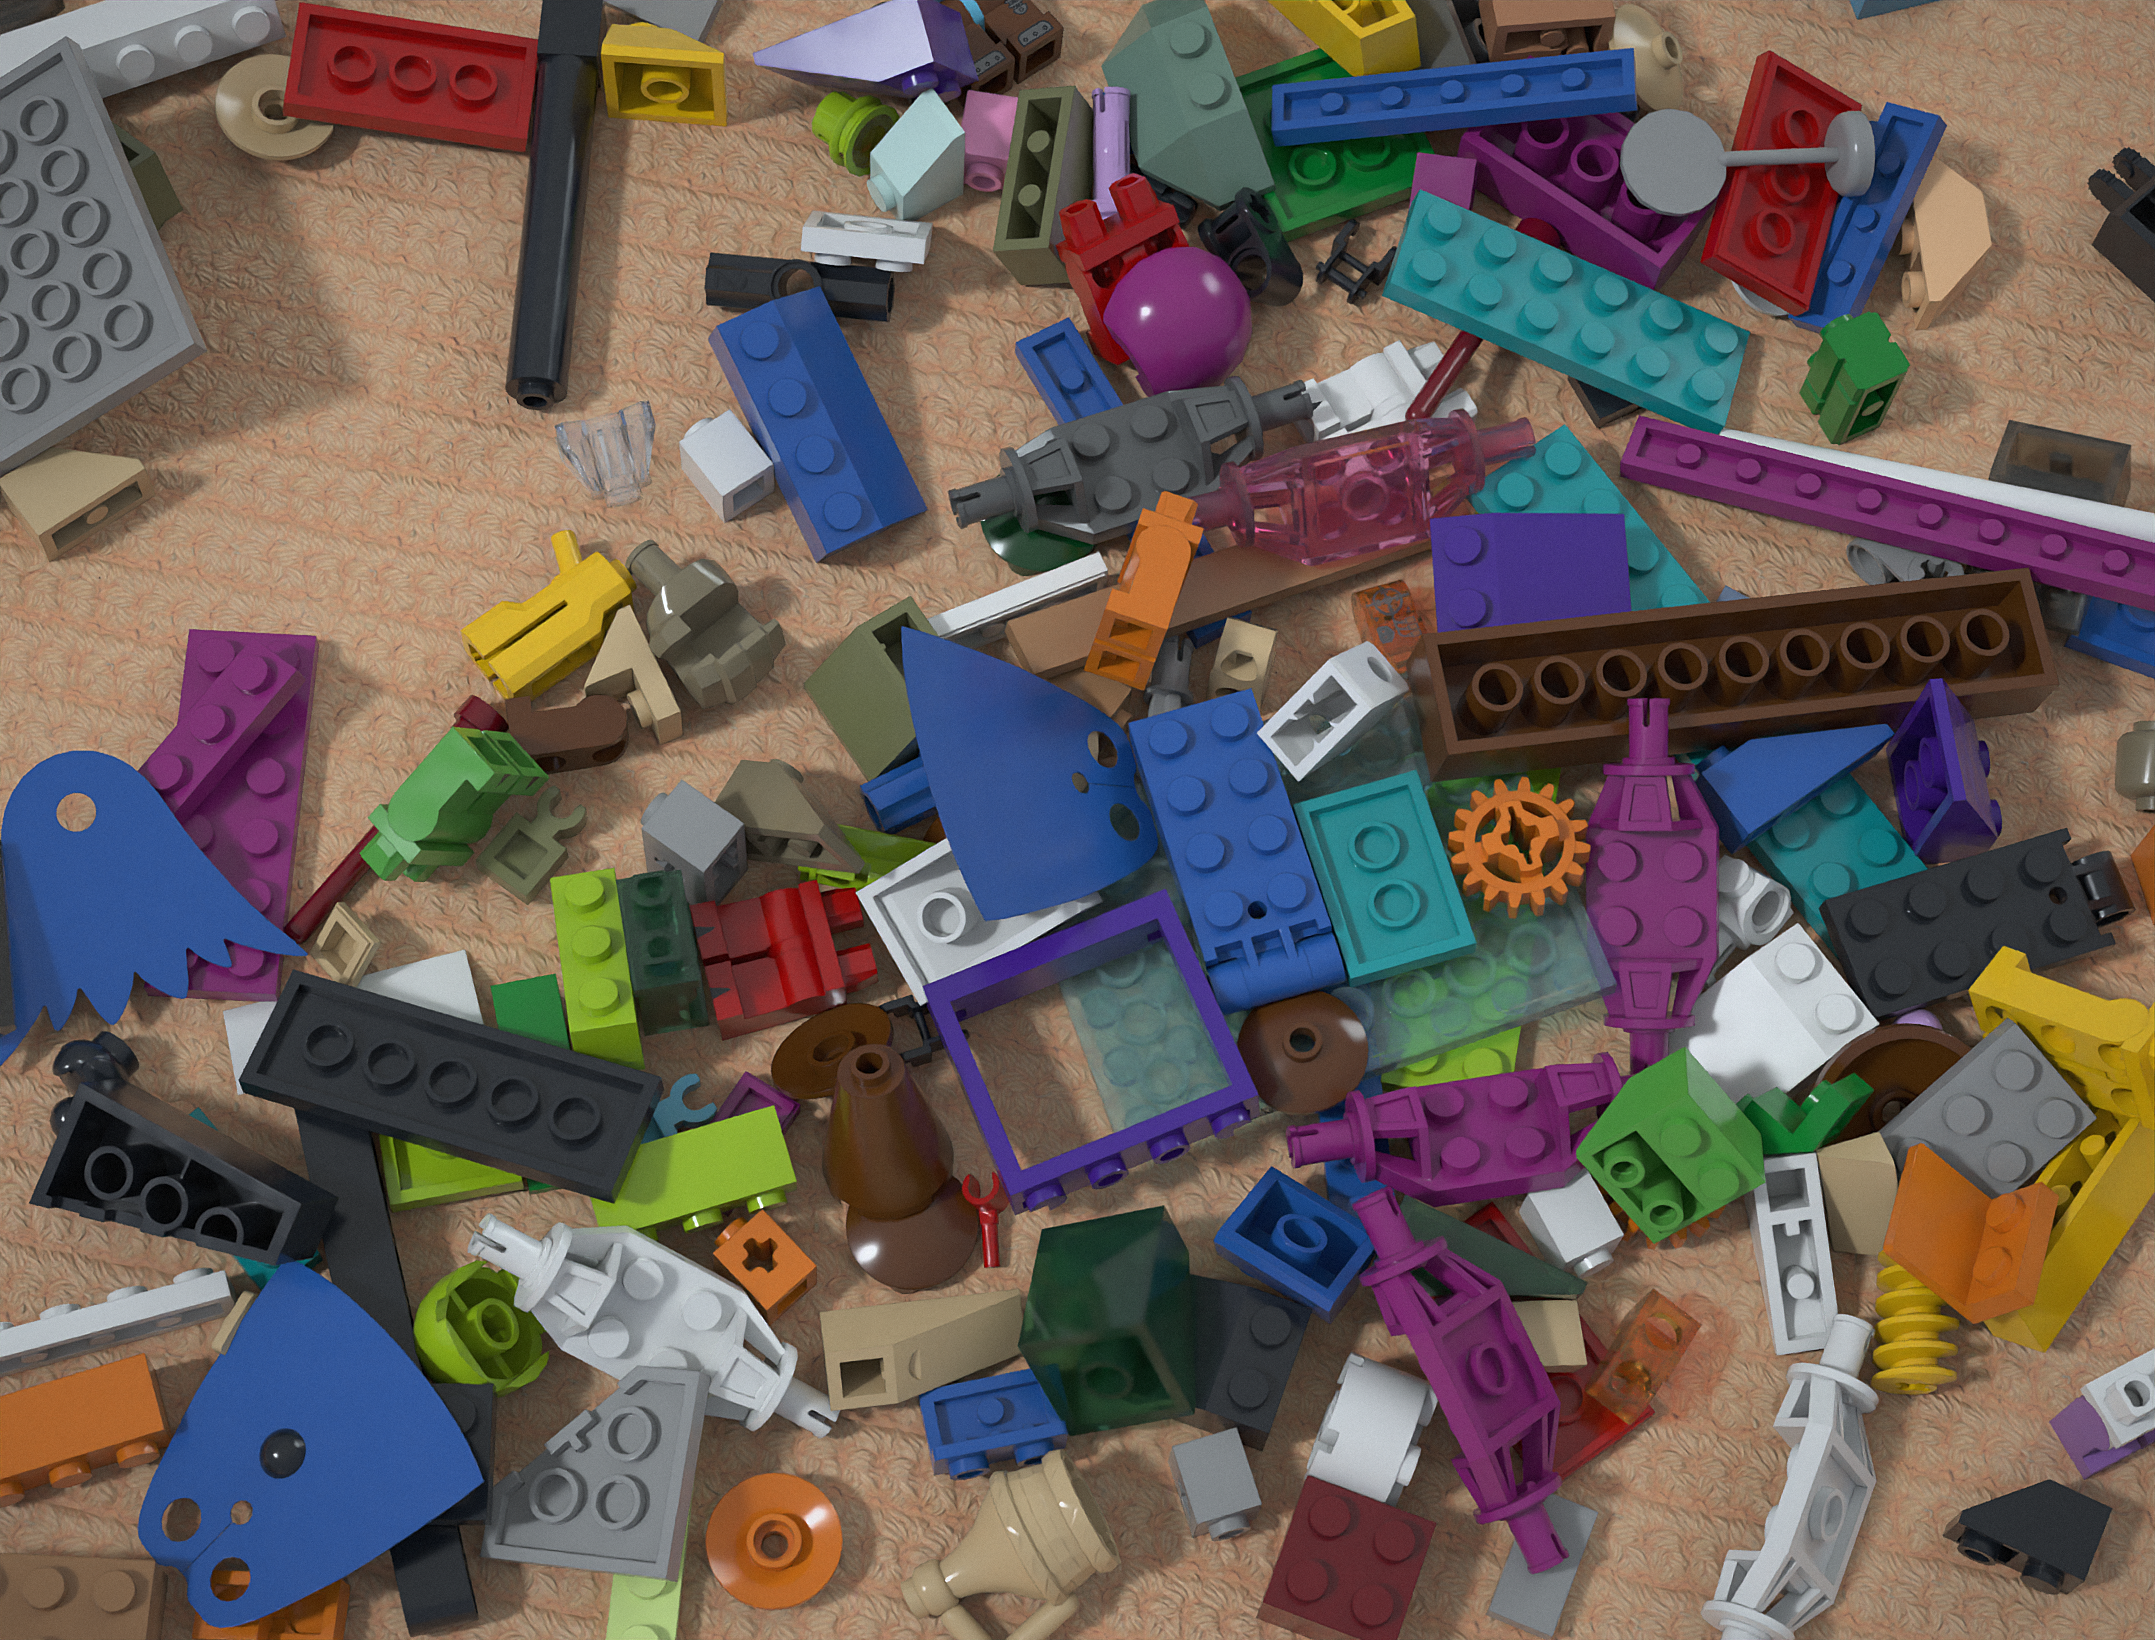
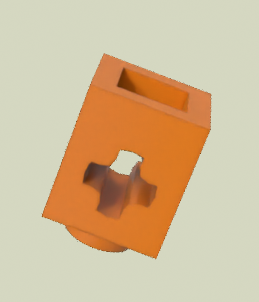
M763 1209L749 1221L744 1217L733 1221L722 1231L714 1243L718 1248L713 1252L714 1271L721 1277L742 1287L769 1326L817 1284V1266ZM754 1255L758 1260L764 1261L771 1256L773 1270L767 1272L759 1266L750 1272L749 1258Z

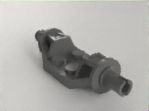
M1238 376L1226 378L1224 386L1174 390L1156 394L1051 427L1017 450L1010 446L1002 448L999 453L1000 476L963 488L949 490L948 495L953 515H959V517H956V522L960 529L1012 512L1017 517L1023 530L1027 533L1039 529L1094 545L1134 532L1142 509L1145 508L1155 512L1161 492L1163 491L1194 500L1198 503L1196 512L1209 508L1250 461L1262 458L1264 455L1263 432L1299 420L1311 419L1313 417L1312 401L1309 393L1303 395L1301 393L1306 391V385L1302 380L1251 396L1246 385ZM1234 434L1238 443L1212 460L1210 445ZM1065 490L1070 505L1035 504L1033 496Z

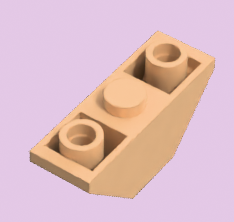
M1933 156L1893 243L1896 254L1904 256L1906 272H1904L1902 278V300L1906 308H1912L1915 330H1927L1978 274L1992 246L1983 192L1935 156Z

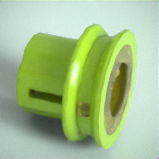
M833 91L818 105L811 125L815 137L829 145V156L836 165L846 167L850 174L860 177L870 174V152L895 125L900 116L895 108L883 105L877 97L868 95L856 99L844 91Z

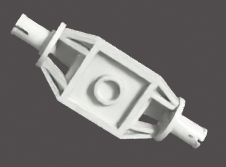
M490 1213L485 1215L479 1223V1227L484 1229L482 1234L477 1231L474 1232L468 1246V1253L474 1256L477 1255L519 1277V1284L514 1297V1306L525 1312L531 1311L561 1350L610 1376L621 1380L638 1365L705 1373L711 1376L705 1415L739 1420L741 1426L751 1431L760 1428L771 1417L773 1412L812 1432L814 1436L820 1439L825 1437L831 1430V1426L824 1423L825 1417L836 1422L840 1410H830L829 1396L793 1377L798 1358L797 1348L785 1342L780 1343L742 1287L628 1226L572 1229L566 1224L559 1222L549 1230L543 1239L537 1241L496 1219V1216ZM569 1252L597 1259L599 1262L595 1269L565 1259V1256ZM744 1339L766 1356L764 1361L743 1347Z
M1836 1314L1833 1318V1326L1819 1365L1802 1362L1794 1363L1788 1368L1786 1379L1790 1387L1773 1425L1774 1429L1792 1448L1787 1461L1788 1479L1779 1504L1773 1506L1768 1513L1764 1529L1766 1541L1761 1551L1728 1550L1714 1599L1707 1600L1703 1604L1700 1614L1706 1622L1723 1633L1720 1640H1795L1793 1634L1795 1630L1834 1604L1876 1483L1862 1414L1872 1413L1876 1409L1879 1399L1874 1390L1857 1379L1870 1341L1874 1337L1876 1330L1872 1329L1873 1326L1860 1318L1846 1314ZM1778 1593L1785 1595L1769 1612L1763 1614L1764 1610Z

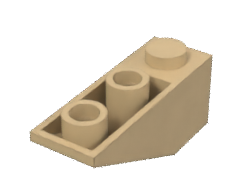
M1019 1289L819 1312L831 1411L897 1404L1025 1352Z

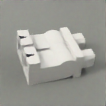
M1398 340L1384 347L1383 353L1370 355L1358 361L1349 369L1316 383L1315 379L1312 378L1304 382L1306 391L1301 393L1302 395L1309 393L1313 406V417L1293 423L1314 457L1321 456L1319 465L1346 508L1419 470L1432 460L1436 462L1449 455L1453 439L1475 424L1478 414L1477 407L1467 391L1462 388L1446 395L1432 418L1423 428L1415 429L1406 423V410L1443 357L1435 342H1430L1407 351L1402 342Z

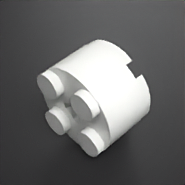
M1351 1352L1337 1381L1338 1384L1342 1385L1341 1389L1336 1391L1332 1402H1329L1307 1463L1306 1469L1308 1470L1304 1480L1309 1475L1395 1507L1403 1486H1408L1421 1452V1448L1416 1446L1423 1426L1427 1427L1432 1418L1438 1399L1428 1381Z

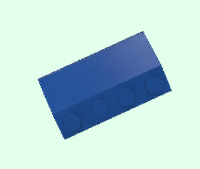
M820 286L772 300L715 327L708 337V341L759 446L773 462L774 477L816 563L928 510Z

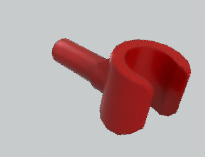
M994 1171L992 1172L993 1188L986 1197L980 1198V1185L972 1174H968L965 1177L962 1185L964 1197L979 1212L984 1268L1000 1267L999 1214L1009 1204L999 1176Z

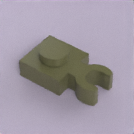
M556 786L548 788L541 794L537 803L538 815L532 822L516 812L476 859L478 870L527 905L532 902L550 878L554 876L569 858L567 848L561 845L559 841L579 834L585 827L588 819L586 808L581 804L567 818H557L551 814L552 810L562 800L560 789Z

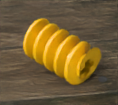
M1884 1250L1880 1251L1877 1260L1886 1268L1877 1273L1876 1286L1885 1294L1878 1297L1875 1302V1312L1883 1320L1875 1324L1874 1329L1876 1332L1874 1338L1883 1345L1873 1350L1872 1363L1882 1371L1872 1376L1871 1386L1891 1394H1928L1937 1390V1385L1954 1382L1957 1379V1372L1939 1366L1938 1359L1958 1354L1957 1345L1940 1340L1939 1336L1940 1333L1957 1330L1959 1328V1320L1941 1314V1307L1950 1305L1886 1255Z

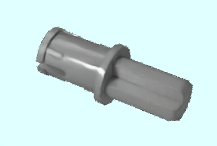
M1175 635L1163 640L1152 668L1151 686L1147 687L1143 694L1144 702L1149 705L1148 717L1193 704V693L1188 690L1191 655L1194 645L1189 639L1184 638L1182 640L1181 650H1178L1180 636Z

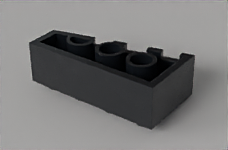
M118 1078L80 1082L29 1204L48 1209L60 1208L79 1213L80 1217L100 1222L111 1221L139 1228L140 1232L162 1238L170 1236L194 1242L199 1247L276 1266L314 1257L339 1197L126 1080Z

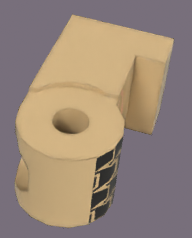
M1228 616L1210 671L1205 701L1234 693L1225 688L1239 691L1251 688L1260 712L1275 663L1276 651H1274L1278 630Z

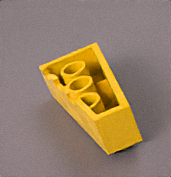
M1266 0L1353 77L1404 72L1421 66L1416 16L1405 0Z

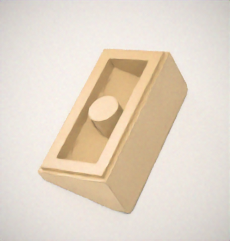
M1880 1132L1816 1150L1830 1243L1833 1251L1878 1256V1253L1883 1251V1244L1898 1191V1181L1895 1163Z

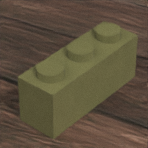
M1075 86L1019 90L993 252L1021 285L1070 283L1066 271V263L1061 261L1055 247L1056 244L1066 240L1062 230L1059 211L1077 201L1090 200L1093 182V109Z

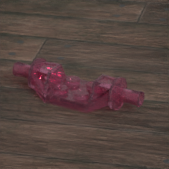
M1460 408L1450 411L1448 418L1410 419L1294 446L1242 467H1239L1234 461L1221 464L1219 490L1187 497L1198 503L1192 525L1204 528L1203 532L1228 526L1236 544L1241 549L1254 546L1308 566L1324 564L1429 539L1431 537L1430 518L1449 517L1468 495L1483 491L1485 485V466L1521 457L1535 456L1536 448L1534 445L1528 446V444L1536 443L1534 432L1526 417L1519 418L1517 421L1476 430L1469 413ZM1452 462L1455 473L1430 490L1429 470ZM1279 507L1285 524L1254 521L1253 509Z

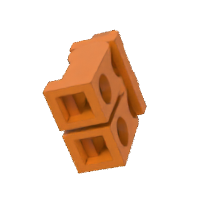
M1163 491L1161 492L1155 512L1145 508L1142 509L1117 580L1118 583H1121L1119 590L1113 588L1111 590L1084 671L1144 691L1204 528L1192 525L1198 503L1194 500Z

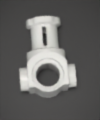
M1726 854L1719 861V958L1704 989H1709L1715 984L1714 974L1736 947L1747 950L1751 944L1763 945L1769 943L1794 913L1790 908L1791 895L1785 886L1750 867L1744 861L1733 859Z

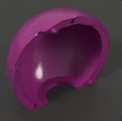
M1196 247L1166 248L1139 261L1116 285L1103 316V322L1112 338L1126 352L1136 367L1139 375L1135 378L1148 397L1167 391L1220 386L1243 361L1252 336L1251 304L1241 281L1219 256Z

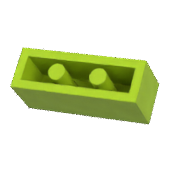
M615 868L550 878L573 1050L574 1052L632 1069L643 1070L645 1069L624 916Z
M772 1105L640 1144L615 1204L592 1197L590 1199L598 1227L628 1226L659 1242L658 1231L678 1225H683L686 1234L709 1229L724 1222L722 1212L747 1205L749 1214H757L762 1209L769 1211L788 1203L785 1193L797 1190V1180L775 1106Z

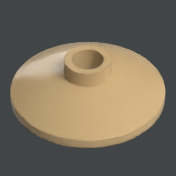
M1625 4L1615 9L1616 19L1611 39L1608 42L1610 50L1634 48L1637 103L1648 113L1664 109L1678 110L1683 98V80L1680 68L1682 51L1677 39L1670 32H1664L1656 20L1639 6Z
M264 54L247 58L228 70L218 85L215 96V113L222 131L236 146L254 156L269 160L301 158L320 148L329 139L336 124L283 116V101L291 56ZM278 115L284 120H272L267 118V116Z

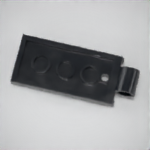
M2067 828L1825 900L1818 908L1850 988L1878 1022L1968 995L1969 988L2003 946L2025 953L2031 973L2033 974L2104 953L2111 949L2116 942L2111 932L2101 935L2098 928L2120 921L2131 915L2136 909L2110 851L2097 852L2070 863L2063 847L2071 840ZM2049 894L2056 896L2060 904L2053 903L2049 898Z

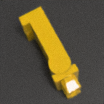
M2003 946L1968 990L1980 1030L1985 1032L1982 1035L1983 1039L2005 1019L2009 1018L2020 1027L2085 1104L2123 1116L2140 1118L2142 1127L2155 1131V1002L2148 1011L2144 1004L2134 999L2120 998L2109 1001L2031 973L2025 953Z

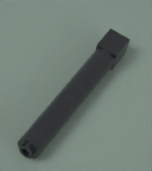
M542 0L537 47L539 72L505 390L508 395L516 399L520 406L530 410H547L553 404L563 401L567 396L597 89L601 88L603 71L601 48L607 31L604 0Z

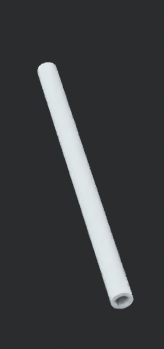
M1723 428L1720 432L1721 436L2155 543V513Z

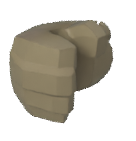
M654 540L644 541L628 556L625 567L631 575H634L656 596L647 613L646 625L650 635L649 647L658 658L667 661L681 683L703 710L722 703L735 704L750 694L757 687V683L774 668L775 659L786 645L779 622L774 618L765 625H762L738 603V589L735 583L715 560L700 559L681 569L658 547L659 545Z

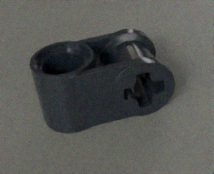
M1243 187L1236 193L1235 202L1215 219L1205 218L1199 223L1197 229L1202 243L1209 253L1219 256L1233 270L1244 286L1250 301L1271 306H1285L1293 302L1299 295L1303 285L1301 264L1294 256L1278 227V221L1273 210L1255 190ZM1267 267V276L1262 284V275Z

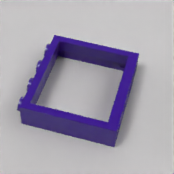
M1166 888L922 986L930 1015L1015 1215L1028 1210L1031 1213L1045 1206H1048L1051 1211L1062 1205L1067 1200L1066 1195L1089 1185L1093 1189L1110 1187L1125 1179L1129 1174L1128 1169L1153 1160L1155 1164H1164L1176 1160L1190 1150V1144L1211 1135H1215L1217 1139L1234 1136V1129L1251 1123V1119L1260 1116L1259 1094ZM1164 940L1229 1086L1021 1170L959 1022Z

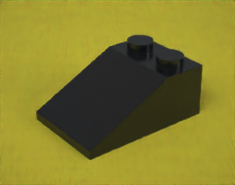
M1119 1259L1074 1379V1384L1212 1434L1237 1427L1242 1445L1262 1452L1313 1309L1250 1286Z

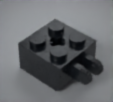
M2124 147L2113 157L2112 163L2114 164L2113 168L2117 171L2116 173L2121 176V179H2125L2129 186L2120 178L2117 179L2115 174H2112L2110 170H2105V168L2102 170L2098 169L2088 178L2089 182L2087 184L2089 185L2088 189L2092 192L2091 195H2094L2096 200L2098 199L2101 205L2110 212L2092 246L2155 302V166L2145 157H2142L2140 152L2138 153L2135 149H2130V147L2127 149Z

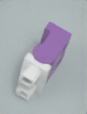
M2155 1348L2083 1386L2080 1389L2083 1395L2076 1398L2049 1421L2084 1480L2131 1456L2139 1449L2142 1450L2155 1443Z

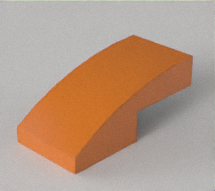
M213 1570L210 1581L214 1595L220 1600L227 1602L238 1599L249 1586L250 1571ZM338 1580L265 1617L234 1627L217 1628L210 1626L196 1611L192 1639L344 1640L351 1585L343 1580Z

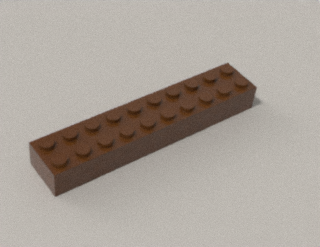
M2029 568L1428 633L1421 635L1406 662L1431 783L1621 761L1623 757H1629V705H1627V699L1648 698V725H1650V699H1670V705H1668V755L1715 750L1723 745L1726 748L1740 747L1751 739L1888 724L1891 729L1899 728L1930 679L1943 678L1973 719L2032 713L2060 685Z

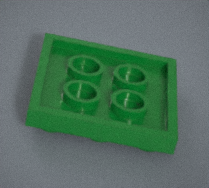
M1321 48L1235 78L1276 186V190L1261 196L1273 210L1278 221V227L1287 242L1411 198L1417 152L1435 154L1424 132L1275 147L1271 132L1272 85L1353 77Z

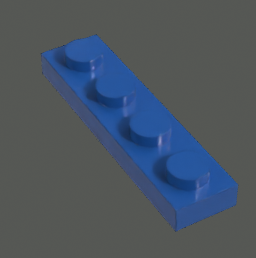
M1886 102L1873 131L1875 165L1870 187L1864 195L1854 197L1843 196L1831 222L1809 309L1800 315L1793 316L1789 314L1788 316L1796 327L1820 333L1824 326L1837 317L1851 314L1855 318L1861 315L1947 127L1940 115Z

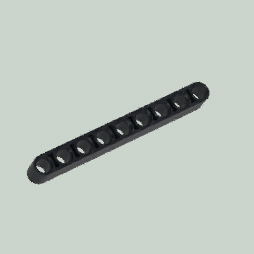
M294 1108L310 1182L339 1197L322 1236L331 1281L363 1308L395 1340L426 1377L425 1371L415 1352L412 1335L414 1321L372 1132ZM459 1525L423 1526L390 1548L402 1609L411 1638L479 1620Z

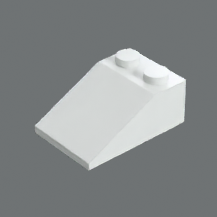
M947 838L856 892L920 1006L926 1003L922 986L1034 942L1103 902L1096 891L1080 899L1043 910L985 922L963 879Z
M1797 923L1747 957L1699 996L1691 1014L1695 1015V1026L1676 1028L1675 1032L1669 1033V1055L1686 1047L1735 1104L1747 1094L1756 1098L1776 1087L1789 1098H1792L1817 1080L1828 1061L1844 1045L1865 1032L1876 1029L1879 1022L1800 924Z

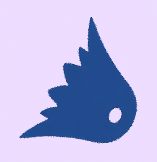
M69 751L57 754L32 768L22 777L11 793L4 811L1 828L5 945L4 975L0 1004V1066L27 1035L44 1006L47 1007L54 1030L60 1031L73 1010L79 988L82 989L100 1016L110 1025L116 1024L125 1010L133 985L134 972L147 983L167 995L179 999L186 998L189 984L187 948H190L201 958L226 968L231 967L232 962L224 939L275 954L290 956L308 955L292 938L266 919L228 882L198 848L154 787L126 762L97 751ZM73 793H81L88 796L96 807L94 822L87 829L78 832L65 829L57 819V807L60 801Z

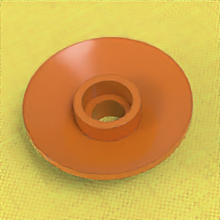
M766 1473L750 1477L738 1483L720 1499L710 1516L705 1543L710 1569L718 1583L729 1595L739 1602L757 1609L784 1610L809 1601L829 1583L841 1558L843 1539L838 1514L830 1500L820 1489L794 1475ZM773 1535L783 1537L788 1543L786 1552L776 1558L765 1555L761 1549L764 1540Z

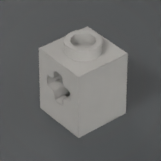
M1237 1427L1172 1446L1168 1464L1192 1538L1210 1533L1212 1541H1222L1250 1530L1249 1521L1257 1519L1262 1502Z

